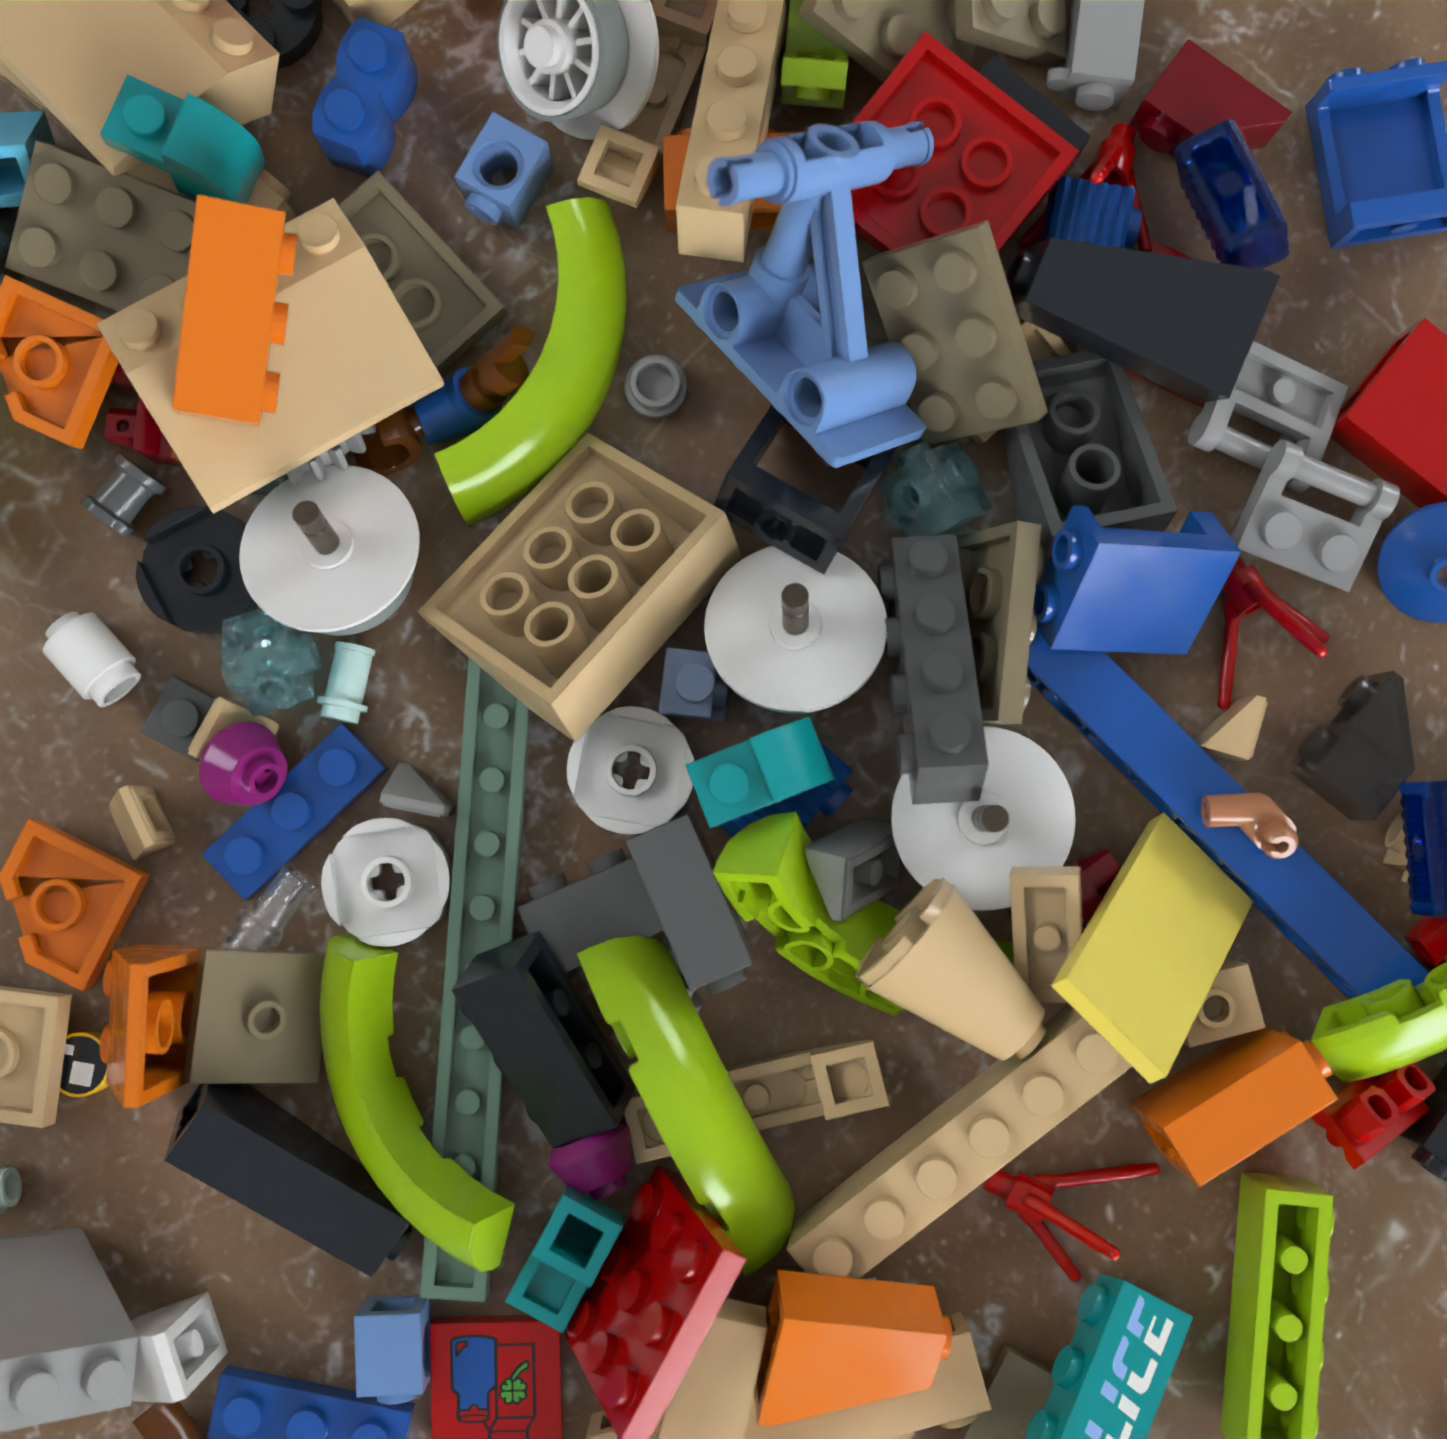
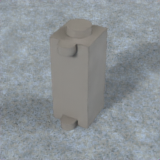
M1071 0L1066 37L1067 58L1063 60V68H1052L1048 71L1046 87L1048 89L1059 91L1058 100L1075 102L1078 107L1089 111H1102L1110 107L1119 108L1135 81L1145 0Z

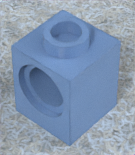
M492 112L454 177L465 200L464 206L469 212L490 225L496 226L499 220L518 230L554 169V163L547 141ZM508 168L517 172L514 179L506 185L495 186L488 183L490 176L499 169Z
M420 1294L369 1296L354 1315L356 1397L377 1396L379 1403L393 1405L409 1402L416 1398L418 1394L424 1393L431 1379L430 1323L433 1320L432 1299L420 1298Z

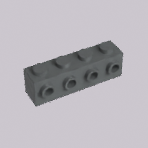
M956 534L891 537L889 563L878 564V591L883 602H889L891 618H884L887 631L885 655L886 657H895L897 674L890 675L891 710L893 715L902 714L904 733H897L896 737L899 774H909L912 805L979 801L989 763Z

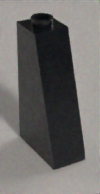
M1052 237L1030 246L1026 250H1021L1011 262L1006 273L1008 286L1019 318L1197 403L1230 398L1280 277L1268 270Z
M198 1084L177 1113L164 1160L167 1163L372 1278L386 1258L390 1261L395 1260L407 1244L412 1232V1225L378 1188L366 1168L251 1085Z

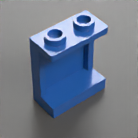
M1412 58L1399 62L1388 70L1365 73L1364 68L1361 67L1344 69L1330 75L1305 106L1331 249L1447 231V131L1440 99V88L1447 81V61L1427 64L1425 58Z
M1073 505L1063 528L1055 535L1052 553L1039 583H1036L1033 611L1036 614L1037 626L1049 648L1055 650L1187 655L1241 551L1213 512L1190 511L1180 532L1105 528L1099 525L1087 506Z

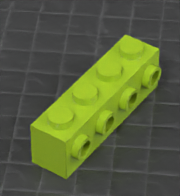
M1241 1171L1220 1432L1226 1439H1315L1318 1433L1319 1416L1317 1401L1319 1375L1324 1361L1322 1337L1325 1304L1329 1295L1327 1272L1330 1238L1334 1230L1333 1195L1305 1177Z

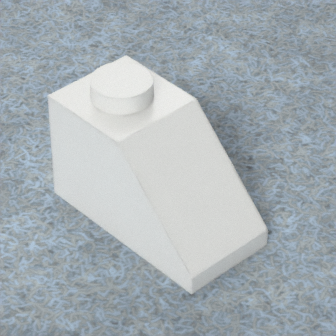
M208 1291L142 1314L131 1321L138 1335L132 1401L175 1403L186 1399L228 1353Z

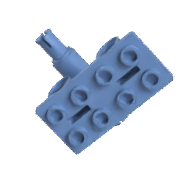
M863 121L841 126L815 124L810 126L807 132L768 138L757 147L754 153L733 157H717L708 167L706 176L707 187L713 199L720 197L718 201L720 206H733L738 202L763 198L772 204L782 206L767 244L757 250L749 270L680 286L674 298L676 303L723 351L735 367L772 403L773 407L814 448L815 452L834 468L921 438L926 429V424L906 405L916 382V366L909 351L900 343L892 341L867 348L851 190L879 184L885 181L893 170L910 166L919 167L928 163L934 151V138L929 128L921 130L924 124L921 121H913L890 128L877 121ZM812 253L814 256V260H810Z

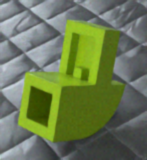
M790 0L786 51L782 63L781 85H783L781 104L843 109L849 56L798 16L804 0Z

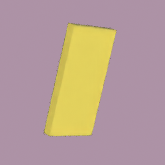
M1163 812L1148 822L1051 986L1151 1084L1167 1077L1254 901Z

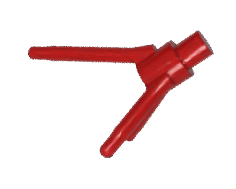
M1125 123L1116 124L1113 126L1109 138L1101 142L1095 160L1080 178L1091 180L1093 184L1106 182L1110 185L1131 186L1135 189L1132 208L1142 210L1137 243L1140 251L1151 253L1153 247L1137 192L1135 171L1132 168L1136 156V149L1133 145L1136 132L1131 125ZM1046 212L1019 239V245L1022 248H1028L1041 236Z
M1239 555L1222 587L1227 596V599L1223 601L1225 622L1218 707L1222 710H1227L1231 706L1239 619L1251 615L1263 608L1316 657L1323 658L1328 653L1324 643L1329 640V634L1273 592L1264 583L1255 566H1246Z
M1156 1162L1129 1164L1061 1174L1036 1173L1034 1178L1021 1171L1018 1172L1017 1176H1014L1000 1169L985 1181L982 1189L1006 1200L1004 1207L1018 1213V1216L1033 1230L1072 1282H1077L1081 1278L1080 1271L1044 1223L1043 1218L1112 1261L1119 1259L1121 1253L1117 1247L1107 1242L1103 1237L1050 1205L1054 1190L1154 1176L1160 1173V1166Z

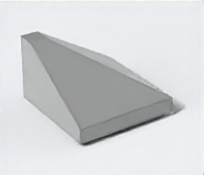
M400 762L382 790L379 801L385 807L439 818L454 815L456 807L414 766Z

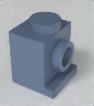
M666 647L659 713L665 717L724 723L728 685L717 673L708 652Z

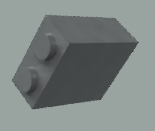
M694 813L684 815L625 841L690 992L706 985L709 994L713 995L746 980L744 973L747 972L746 967L753 965L754 950L737 911L723 893L713 873L716 863Z

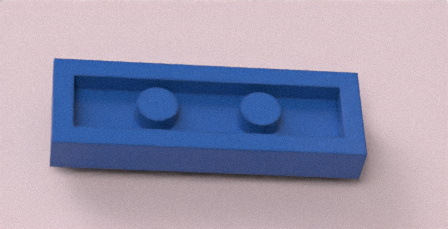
M340 723L287 773L284 784L273 798L265 803L253 805L202 855L245 901L251 900L373 786L389 768L348 724Z
M228 1365L220 1374L207 1439H408L415 1403L381 1404L377 1401V1396L356 1397V1391Z

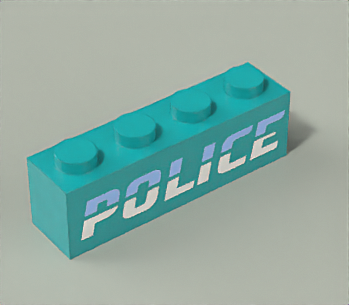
M1099 1273L1096 1282L1090 1284L1081 1296L1077 1308L1079 1324L1070 1345H1066L1056 1357L1051 1375L1054 1385L1044 1409H1039L1032 1417L1025 1439L1147 1438L1193 1316L1125 1280Z

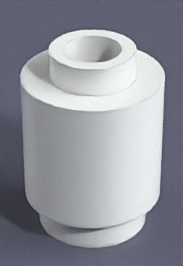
M77 612L67 613L51 624L45 633L48 640L43 647V654L83 699H93L99 707L109 706L124 697L136 686L141 678V674L134 667L136 663L135 657L93 612L79 615Z

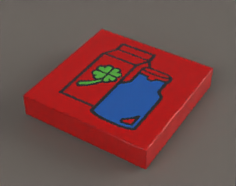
M530 1315L433 1318L430 1323L432 1439H564L561 1332Z

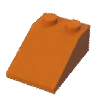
M135 944L112 950V959L106 964L103 975V991L105 996L110 998L109 1024L105 1026L101 1035L100 1057L103 1063H107L106 1082L123 1108H139L188 1083L183 1080L199 947L211 946Z

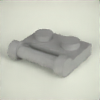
M1253 341L1230 398L1205 402L1202 412L1196 417L1189 430L1188 443L1205 452L1216 449L1262 470L1272 446L1227 426L1234 411L1296 440V444L1303 447L1304 455L1321 461L1349 386ZM1290 479L1284 488L1300 494L1308 489L1310 485Z
M1281 439L1272 447L1231 538L1242 551L1349 592L1382 521L1389 517L1398 503L1400 488L1398 485L1381 478H1376L1371 482L1304 455L1303 447ZM1290 479H1295L1357 504L1356 510L1350 522H1347L1282 496L1281 494L1286 483Z

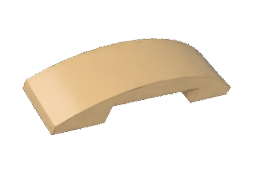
M717 0L653 1L652 7L656 17L659 36V60L656 79L650 97L642 112L623 131H618L603 124L600 125L577 179L578 186L634 208L638 207L663 162V135L676 134L706 59Z
M873 1039L813 1048L725 1068L758 1131L820 1116H825V1120H830L889 1106V1099ZM640 1094L632 1095L624 1114L630 1129L636 1164L670 1157L671 1154Z

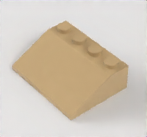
M0 0V60L113 176L146 164V162L106 145L100 136L127 74L185 100L187 93L192 94L221 110L240 125L272 112L280 53L226 0Z
M334 198L285 223L284 232L298 234L293 277L279 274L276 302L289 304L284 345L270 344L267 371L281 373L276 414L262 412L260 427L178 414L172 410L187 276L96 323L125 374L213 514L444 386L441 375L372 256Z
M587 432L423 604L418 612L423 619L527 708L574 742H577L712 591L722 577L737 563L742 554L724 511Z

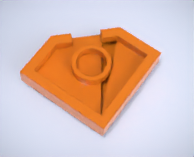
M5 275L0 286V371L9 392L4 397L14 421L68 446L83 449L119 363L96 323L104 319Z
M39 818L28 819L0 872V883L6 901H12L23 936L19 937L18 941L25 963L82 992L93 989L151 874Z

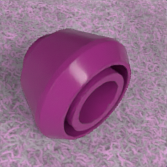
M252 721L234 723L218 732L206 745L199 765V778L204 791L214 800L232 805L253 806L267 802L281 789L287 775V762L275 735L264 725Z
M620 1120L617 1128L551 1148L548 1162L549 1168L566 1185L582 1194L589 1192L594 1200H599L613 1194L628 1183L624 1174L633 1167L629 1126L625 1121Z

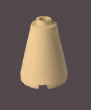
M943 877L941 880L939 878L932 880L893 919L897 924L888 933L886 938L883 939L879 936L860 962L854 974L855 977L864 984L865 988L1001 1061L1008 1059L1012 1055L1019 1059L1025 1058L1037 1047L1046 1033V1028L1041 1024L1045 1015L1044 1007L956 887Z

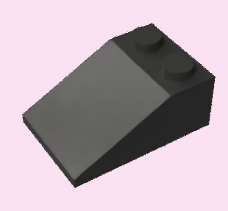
M1090 351L1032 361L1048 412L1037 422L1002 429L1017 518L1019 521L1042 525L1040 546L1043 550L1042 570L1045 569L1052 553L1055 535L1063 528L1073 505L1087 506L1099 525L1105 528L1165 532L1177 513V508L1125 369Z

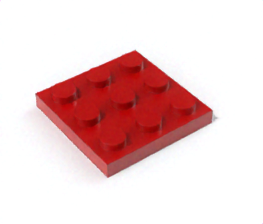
M925 31L850 124L863 121H877L890 128L913 121H921L924 123L921 130L929 128L934 138L932 157L928 163L922 166H910L893 170L888 178L879 184L851 190L855 233L882 253L988 220L999 254L1074 162L1079 150Z
M657 1165L648 1183H644L634 1195L630 1216L619 1237L614 1242L588 1294L577 1305L568 1322L565 1334L618 1439L651 1438L746 1261L745 1256L705 1206L697 1203L681 1176L660 1165Z

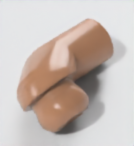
M1239 793L1203 795L1201 817L1206 828L1238 826L1259 849L1263 850L1267 856L1273 859L1287 858L1297 849L1299 841L1295 824L1266 794Z

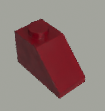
M1188 39L1146 95L1129 125L1138 132L1142 142L1150 149L1158 153H1168L1176 160L1181 161L1264 148L1292 112Z

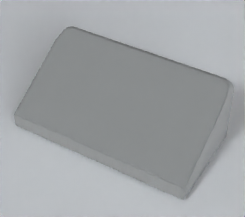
M861 818L805 846L807 862L832 920L843 921L897 889L902 884L903 863L894 843L891 823Z

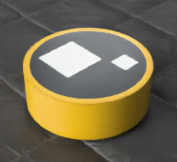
M85 1030L67 1035L60 1084L61 1093L71 1097H85L98 1093L109 1086L106 1082L107 1063H103L100 1057L101 1032Z

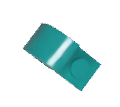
M128 74L100 133L106 145L170 173L178 192L197 199V195L247 204L265 164V159L257 140L242 125L221 110L192 94L187 93L185 100Z
M810 717L749 738L747 741L685 765L710 828L835 779Z
M567 1185L545 1223L505 1302L563 1333L586 1288H591L623 1227L625 1216Z

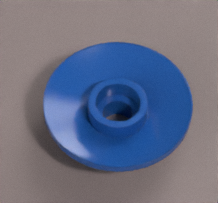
M1439 502L1421 507L1402 518L1386 535L1377 558V575L1386 598L1402 613L1426 622H1447V579L1437 577L1438 571L1447 565V502Z

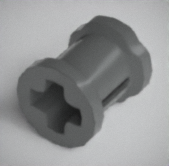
M119 452L113 460L117 467L95 495H85L80 504L106 525L120 534L129 537L134 531L131 523L154 494L162 495L167 487L141 466Z

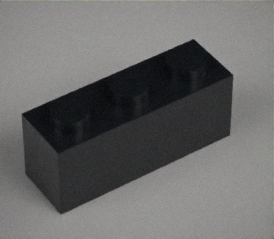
M540 931L477 954L451 991L458 1000L462 1013L472 1022L492 1053L496 1066L506 1075L524 1103L528 1116L538 1125L551 1147H557L617 1128L636 1087Z

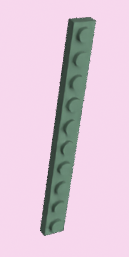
M468 657L432 1146L443 1159L452 1158L475 1180L496 1193L505 1074L496 1066L492 1053L472 1022L462 1013L459 1002L451 990L477 954L515 940L532 711ZM425 1237L420 1298L485 1302L489 1295L491 1270L479 1272L453 1258Z

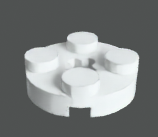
M619 707L598 717L578 741L573 742L567 760L568 785L579 807L596 825L620 834L645 833L668 823L685 806L693 789V784L685 765L693 762L694 757L684 734L667 717L643 707ZM629 752L640 753L641 765L650 767L648 779L637 780L635 789L623 788V777L614 774L615 762H626Z
M377 818L352 827L342 836L344 838L337 843L333 853L329 854L323 866L321 889L329 915L339 926L343 925L350 934L359 937L358 940L366 944L389 947L415 940L423 936L431 927L443 919L447 911L451 895L453 869L449 855L444 846L438 841L437 836L430 829L419 826L409 820ZM391 863L394 872L403 873L405 883L397 888V898L394 900H387L384 890H374L372 886V878L382 874V864Z

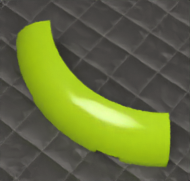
M594 197L573 198L546 206L557 250L558 288L553 320L543 350L528 378L515 396L497 415L463 440L434 454L452 498L469 527L502 512L527 496L535 488L536 484L587 433L608 395L618 367L625 337L627 280L620 236L611 208L604 199Z
M797 812L772 814L746 825L727 842L713 870L723 893L743 920L748 922L756 919L776 937L775 950L781 956L830 988L860 1003L893 1016H897L900 1011L905 1010L865 988L864 984L854 975L860 962L877 938L881 936L885 939L897 924L893 919L900 911L880 900H876L841 922L832 920L806 859L805 846L812 843V840L804 830ZM994 939L1014 967L1013 941Z
M349 933L330 937L328 939L321 980V1042L329 1085L345 1132L360 1161L378 1188L400 1214L420 1233L453 1258L479 1272L494 1270L501 1263L515 1203L492 1192L479 1183L452 1158L443 1159L420 1129L424 1124V1120L413 1101L404 1077H396L388 1043V1037L394 1033L392 1001L394 975L399 952L386 947L366 944L358 940L359 937Z
M636 935L613 938L577 953L606 1023L612 1025L627 1056L630 1059L637 1056L639 1060L629 1066V1073L680 1173L697 1203L700 1205L705 1204L716 1221L720 1220L723 1224L721 1228L745 1256L746 1261L741 1269L745 1276L753 1273L779 1253L791 1233L795 1211L791 1186L760 1135L727 1073L668 948L657 939Z
M1447 956L1446 963L1434 968L1427 974L1424 982L1416 986L1412 984L1410 979H1399L1374 991L1323 1007L1311 1038V1043L1323 1055L1335 1076L1345 1082H1355L1410 1065L1447 1049Z

